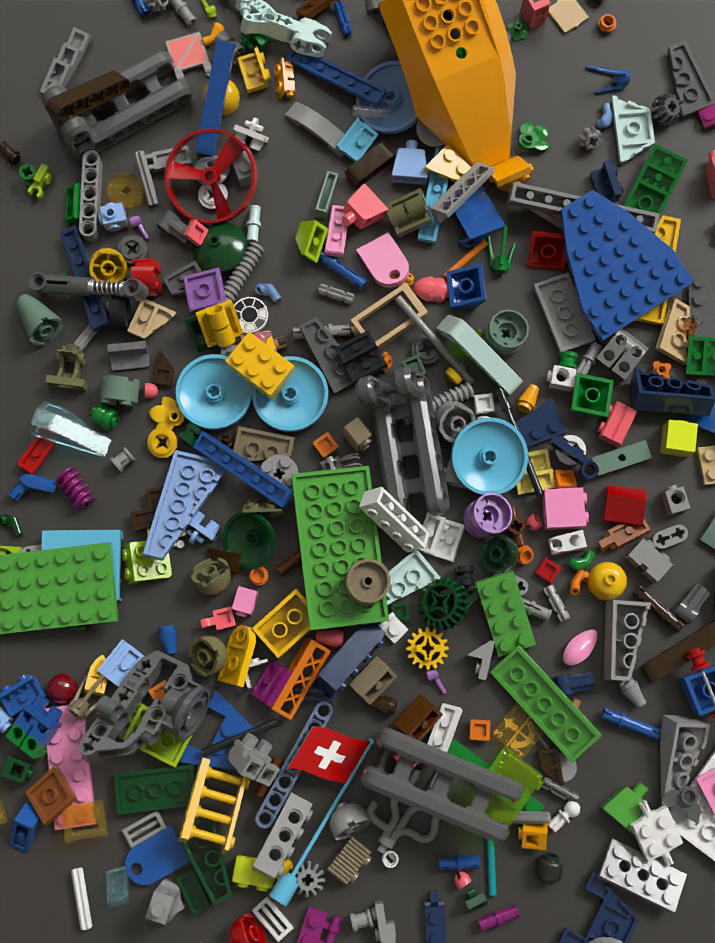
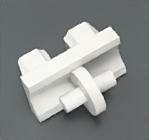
M254 118L252 122L245 121V126L250 127L249 130L235 124L233 130L236 131L235 136L244 142L247 136L253 138L250 148L260 151L264 142H268V137L256 133V130L263 131V126L258 125L259 119Z

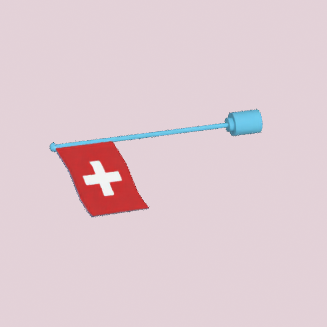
M312 726L287 768L303 770L323 779L345 784L291 874L287 872L286 875L281 874L269 894L271 898L285 907L299 886L296 883L298 878L295 877L297 871L372 744L375 745L374 739L371 738L368 741L354 739L328 728Z

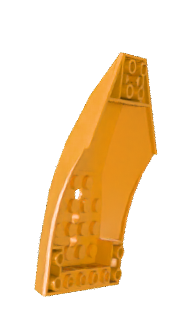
M383 0L379 2L378 7L401 64L416 117L443 143L449 144L470 167L476 162L493 166L510 159L516 71L508 36L496 0ZM444 11L451 12V21H446L443 18ZM452 29H455L459 32V38L457 40L451 38L450 31ZM458 48L466 50V57L464 59H459L456 56Z

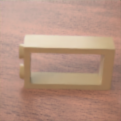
M404 283L352 318L350 330L355 336L365 332L359 323L399 295H402L422 321L427 318L428 311L408 284ZM410 318L375 342L380 350L416 324Z

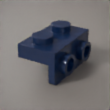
M611 160L604 161L601 169L591 171L590 176L595 192L615 203L619 201L623 193V186L621 182H618L616 166H613Z

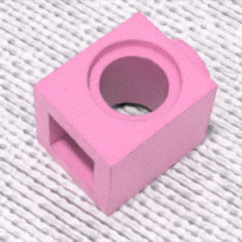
M238 586L232 610L236 611L235 615L245 618L247 614L252 616L259 593Z

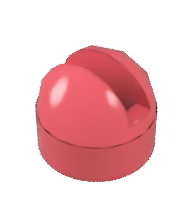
M145 383V398H154L158 393L157 386L152 383Z
M532 514L526 519V526L530 525L529 530L535 531L542 527V522L537 515Z
M459 872L461 877L457 874L454 876V883L458 890L472 881L465 872Z

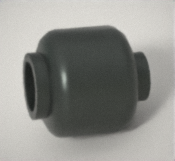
M545 852L538 857L536 876L546 885H553L554 882L560 881L563 861L559 858V855Z

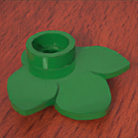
M525 121L521 125V135L518 139L521 149L525 151L531 149L545 151L550 147L545 141L549 134L547 127L543 125L534 127L530 121Z

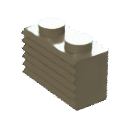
M358 417L343 428V436L357 453L360 451L365 452L372 446L370 444L372 442L371 433Z
M376 657L354 678L350 686L370 705L383 693V690H386V687H389V684L397 678V675L381 659Z
M351 836L327 870L343 884L347 885L348 882L352 884L359 875L357 871L361 865L365 867L372 857L369 856L371 850L354 836Z

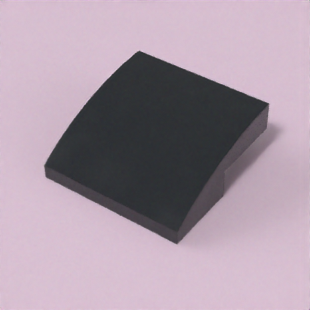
M369 330L335 348L354 384L361 377L370 376L388 366Z

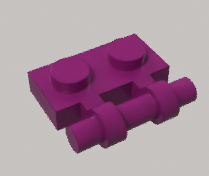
M309 906L297 943H333L336 933H339L340 930L339 923L341 917L333 915L332 922L326 921L328 912ZM323 928L329 930L326 941L320 939Z

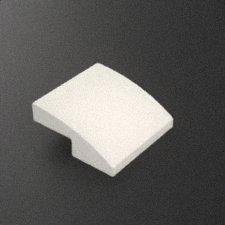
M427 512L423 527L430 534L425 548L419 551L454 563L466 529L465 526L441 516H433Z

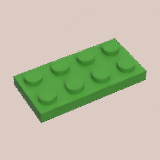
M511 570L475 582L492 639L495 641L494 645L497 655L500 657L509 654L518 645L523 649L536 645L514 571Z

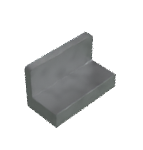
M146 341L107 345L113 371L150 367Z

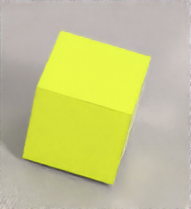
M668 420L662 426L660 454L687 458L691 456L696 448L698 424L682 420Z

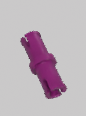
M516 904L500 911L497 909L494 911L495 913L479 918L478 921L482 932L497 925L501 927L505 922L520 917Z

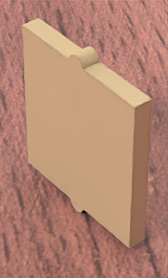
M557 0L555 4L550 6L548 12L564 34L574 28H578L581 23L589 19L576 0Z

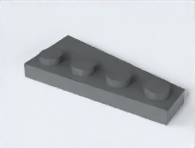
M315 317L299 325L298 327L332 393L334 394L353 384L335 349L340 344L334 340L323 324Z

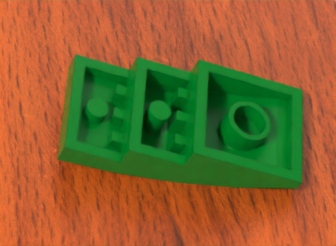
M655 144L623 206L661 215L688 159Z

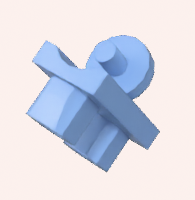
M198 511L189 523V526L196 531L188 529L186 534L191 536L189 542L193 544L197 540L202 544L205 539L200 534L214 542L217 539L216 534L220 525L210 520L204 528L200 523L205 518V515Z

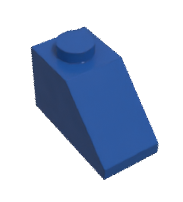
M25 803L14 819L9 842L10 846L28 853L41 824V819L32 805Z

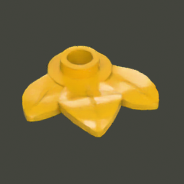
M163 397L162 405L155 406L149 411L150 417L158 422L156 429L164 427L172 431L175 426H180L185 421V416L177 406L176 401L170 397ZM177 413L178 417L174 420L173 415Z

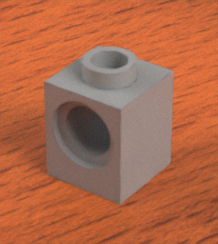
M677 485L665 488L666 491L661 494L667 516L690 509L684 486L677 488ZM672 495H675V496L678 497V499H679V503H678V504H675V503L672 502V500H671V496H672Z

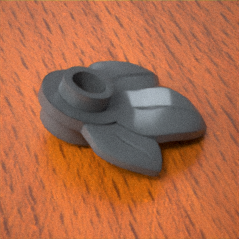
M684 786L679 791L670 790L661 800L662 805L670 807L669 811L674 823L682 822L687 817L693 822H697L701 815V808L697 803L698 793L693 787ZM687 792L690 794L689 800L684 798V794Z

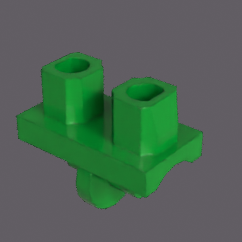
M243 33L240 35L242 40L240 44L245 49L249 47L253 50L255 47H258V50L261 53L263 52V54L266 52V46L272 41L271 37L263 34Z

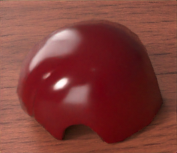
M66 673L54 675L47 686L50 700L58 705L70 703L78 690L76 680Z

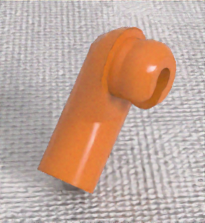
M584 570L577 571L570 583V593L572 595L580 593L581 581H588L589 572Z

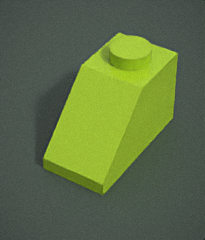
M316 220L300 222L295 237L301 254L314 263L318 262L328 228Z

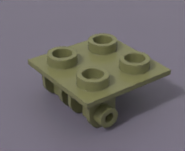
M250 498L244 502L242 513L260 512V515H262V512H265L266 518H268V512H270V517H280V515H283V508L268 498L259 501V498Z

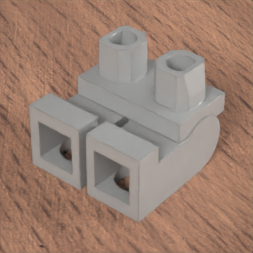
M620 329L596 358L610 368L622 353L623 356L612 370L626 380L649 348L624 329Z
M247 733L242 741L236 739L234 742L235 746L229 752V761L240 775L270 786L280 771L276 765L270 763L272 759L268 756L273 746L268 741L262 739L258 746L255 747L259 740L250 733Z

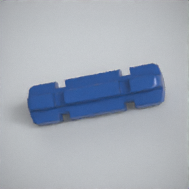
M342 1L335 2L334 9L337 13L344 36L351 35L352 28L349 24Z

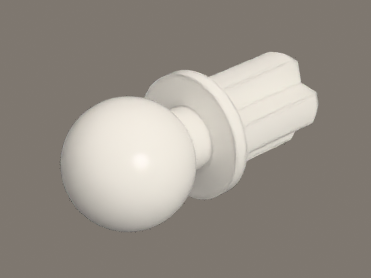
M575 801L567 802L564 811L558 810L559 813L548 824L549 828L553 832H557L565 823H570L568 818L576 817L580 813L579 804Z

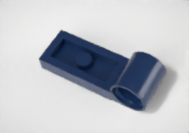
M554 435L548 443L550 446L580 465L578 474L581 479L589 481L598 475V465L584 454V450L578 446H571L568 444V440L561 435ZM585 466L592 468L593 474L591 476L584 472Z

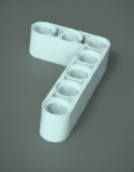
M448 314L436 327V330L444 338L456 343L509 396L522 384V379L462 319Z

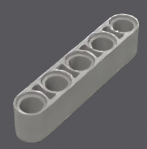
M93 150L85 152L82 158L79 231L84 240L89 243L97 241L100 233L98 214L101 211L103 167L98 153ZM91 160H96L95 163L89 164ZM96 177L93 181H88L89 178ZM89 195H95L93 198L87 199ZM94 212L92 216H86L87 213ZM93 229L92 233L85 234L87 230Z

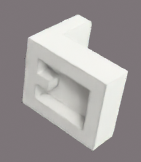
M393 612L389 615V621L380 622L381 624L379 625L394 644L408 631Z

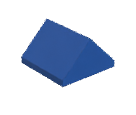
M482 263L446 272L450 308L476 309L487 300Z

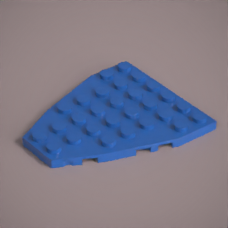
M594 190L589 191L560 210V217L563 222L562 234L565 237L564 250L570 273L574 278L575 292L578 293L580 300L579 307L600 341L605 340L694 282L670 246L629 212Z

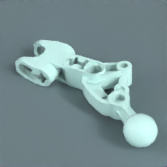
M235 0V7L243 16L240 29L242 33L263 34L290 43L291 48L297 53L313 57L324 56L326 49L324 43L329 42L332 33L326 26L308 18L296 21L276 13L263 0ZM251 8L257 13L251 14ZM323 31L327 37L318 36L317 32ZM312 45L319 46L321 48V51H315L312 48Z

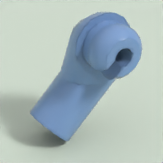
M610 103L601 105L603 116L596 122L599 129L609 127L613 121Z
M259 283L254 288L257 294L269 296L274 303L282 299L272 284Z

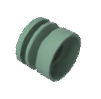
M515 310L499 311L493 316L486 328L484 341L499 357L512 356L521 348L528 336L529 326L527 320Z

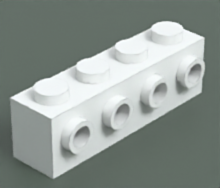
M383 487L364 492L359 508L396 541L403 550L412 552L425 548L430 532Z

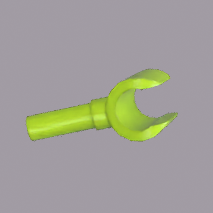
M200 0L208 18L217 16L214 5L208 6L205 0Z

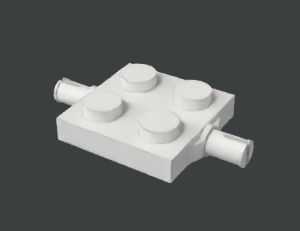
M644 800L642 803H639L643 815L638 820L632 822L630 826L645 860L650 862L662 856L665 865L670 866L674 862L669 852L681 845L683 841L668 807L663 805L656 810H650L647 801Z

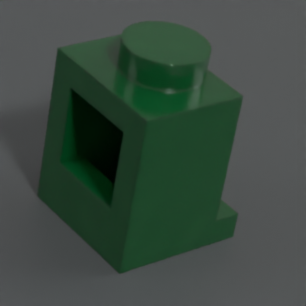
M13 755L8 756L0 776L22 784L27 783L34 776V763ZM20 766L24 768L22 774L18 772Z

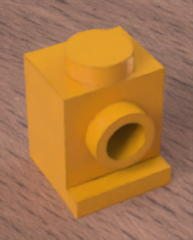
M523 824V827H519L518 839L522 840V848L546 850L548 824Z

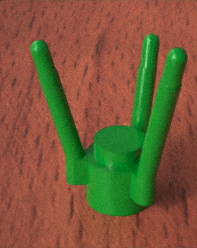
M504 226L500 255L495 256V259L493 258L490 236H487L489 267L492 268L494 273H507L515 251L516 243H513L506 260L507 257L504 256L507 226Z

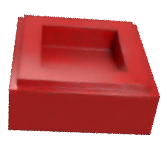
M545 557L534 574L551 585L562 568Z

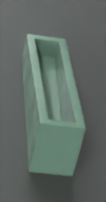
M327 171L315 208V217L325 220L327 218L338 180V173Z

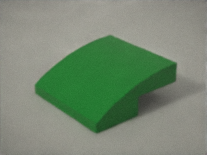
M689 336L686 374L715 376V338Z

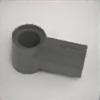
M168 210L156 224L157 227L165 234L172 235L184 245L190 244L191 241L183 236L188 226L182 223L176 214Z
M696 583L687 596L676 605L672 613L689 625L698 615L699 608L710 593L706 588Z

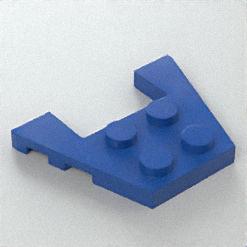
M215 691L209 703V708L224 715L225 719L212 744L253 728L218 691ZM233 744L206 756L197 748L187 745L180 762L199 765L201 759L206 758L210 760V767L236 770L228 757L231 748L235 745Z

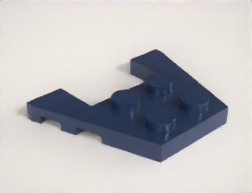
M591 871L584 888L600 896L602 901L584 937L565 927L558 943H588L599 937H611L623 943H629L640 919L598 878L596 873Z

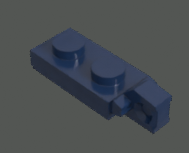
M429 890L430 901L425 902L424 906L426 943H447L445 906L443 901H438V891Z

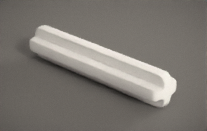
M75 868L71 870L80 929L87 930L92 927L84 873L82 868Z

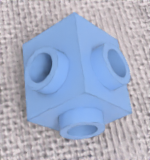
M122 202L116 204L107 203L105 206L100 207L101 214H98L100 225H104L106 231H118L120 228L128 227L126 212Z

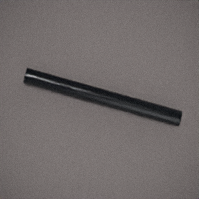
M273 719L201 749L202 753L206 756L231 746L236 739L242 741L247 733L255 736L279 726L278 721Z

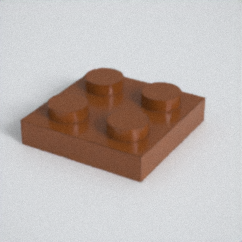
M53 766L25 792L44 825H49L77 800L72 788L57 766Z

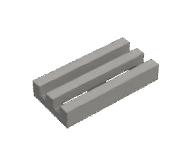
M156 810L123 829L122 832L130 848H133L166 829L167 825L164 823L159 810ZM156 816L157 820L131 835L128 834V831ZM158 823L161 827L135 842L132 841V838Z

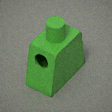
M640 782L636 784L633 790L627 786H622L600 808L628 832L634 834L630 824L643 815L639 803L644 801L641 798L648 789Z

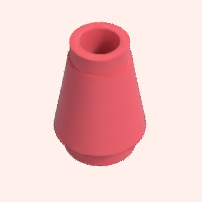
M341 629L317 631L316 642L335 648L343 647L345 644V631H341Z

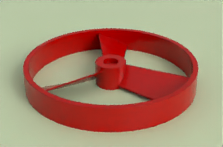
M208 128L194 131L182 138L168 157L165 167L167 193L174 206L183 215L192 220L196 219L198 222L205 224L228 222L244 212L256 192L258 171L251 151L239 138L224 130ZM211 133L229 136L211 168L200 170L174 162L180 150L189 141L198 136ZM245 151L252 169L251 186L242 205L232 213L218 184L221 180V173ZM171 179H199L211 185L218 219L201 220L186 212L175 197Z

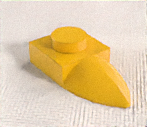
M104 655L98 657L91 665L83 692L87 693L102 675L97 670L106 660ZM104 677L92 694L104 695L107 683L106 677Z

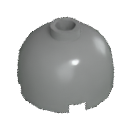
M346 802L340 803L335 807L336 811L331 815L329 821L331 833L336 841L351 837V833L356 830L358 833L370 824L369 816L364 808L358 804H346Z

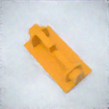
M281 58L274 68V74L277 76L276 92H278L279 100L283 95H286L287 98H292L295 94L294 81L288 80L294 78L293 65L290 61L284 62V58Z

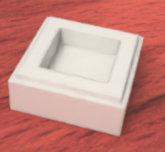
M492 393L474 395L476 415L495 413Z

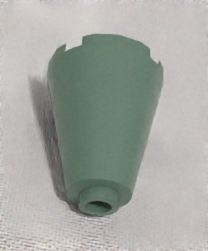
M23 294L19 296L16 306L30 342L34 345H44V341L56 339L63 330L61 318L33 295Z

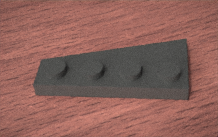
M683 41L668 48V55L677 99L680 100L679 106L682 107L680 110L682 119L715 104V99L687 42Z
M689 274L694 282L687 286V305L690 307V325L687 330V340L689 341V336L715 338V301L708 274Z

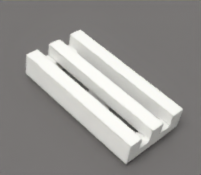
M268 896L252 909V912L277 942L294 928ZM265 903H267L270 906V908L275 912V914L286 925V930L272 915V913L266 908V906L264 905ZM260 908L270 918V920L275 924V926L281 931L280 935H278V933L272 928V926L258 911Z

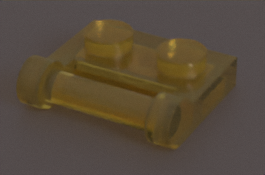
M103 800L73 804L62 812L66 844L73 843V840L100 836V838L107 837ZM99 823V828L72 831V826Z

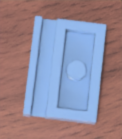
M122 639L97 671L104 674L108 680L119 687L134 665L145 656Z

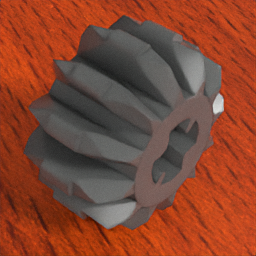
M670 92L657 96L655 101L651 103L653 107L651 112L654 113L653 118H657V124L662 123L664 126L675 123L682 115L680 112L682 107L679 106L680 100H676V95H671Z

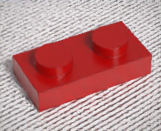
M39 433L17 464L35 475L56 444Z

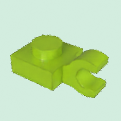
M40 165L33 178L34 183L28 189V193L31 196L34 191H39L37 194L38 199H42L44 195L42 189L52 179V172L47 165Z

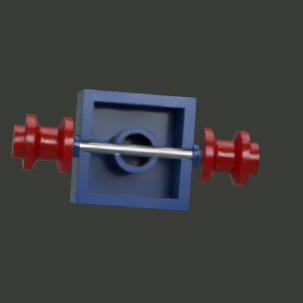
M697 647L689 650V654L685 656L686 659L691 660L693 666L690 668L692 672L678 677L693 715L701 716L714 711L709 716L710 718H715V663L710 664V662L705 661L703 655L706 653L705 650H700Z

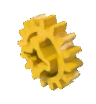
M426 627L425 632L418 629L419 634L412 633L411 635L414 639H408L407 641L411 644V647L406 648V650L411 651V654L407 657H413L412 664L414 665L418 662L419 669L423 665L426 666V670L430 669V665L436 669V663L443 664L444 662L441 658L448 657L444 653V651L449 650V647L444 646L447 639L442 640L443 633L437 635L436 629H433L432 632H429V627ZM424 636L423 642L420 645H415L416 641ZM431 636L437 639L440 645H436L431 641ZM427 640L429 647L433 648V650L429 651L428 658L426 651L422 650V647L426 646ZM415 652L420 653L424 657V661L420 660ZM440 652L438 658L434 661H431L432 655L434 653Z

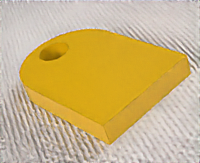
M240 625L231 633L226 647L227 662L222 670L219 671L217 681L244 687L256 643V635L251 627Z

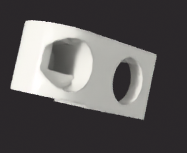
M583 530L548 539L551 555L581 551L587 548Z

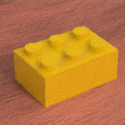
M251 332L247 333L225 360L229 369L271 401L296 372L295 366Z
M297 589L252 628L279 659L310 632L306 599Z

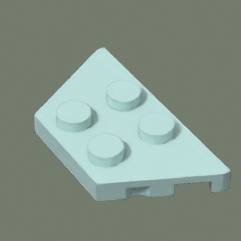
M612 96L611 105L619 164H623L654 145L655 139L651 110L645 106H638L631 101L627 103L617 99L618 96Z

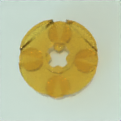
M120 172L114 176L115 178L111 182L109 181L107 194L112 203L122 202L125 209L141 205L145 192L141 179L135 176V174ZM124 187H128L131 190L128 194L121 193Z

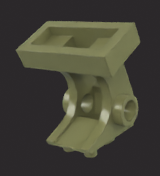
M73 344L61 345V348L57 349V362H60V367L56 376L46 375L45 382L49 387L87 391V382L84 379H79L81 366L85 364L86 359L83 349H79L77 345ZM67 363L75 364L73 374L65 373Z

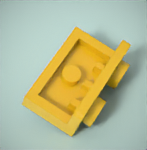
M258 47L254 48L255 53L237 57L248 93L268 88V80L271 79L268 68L264 69L263 66L265 64L263 52L259 53Z

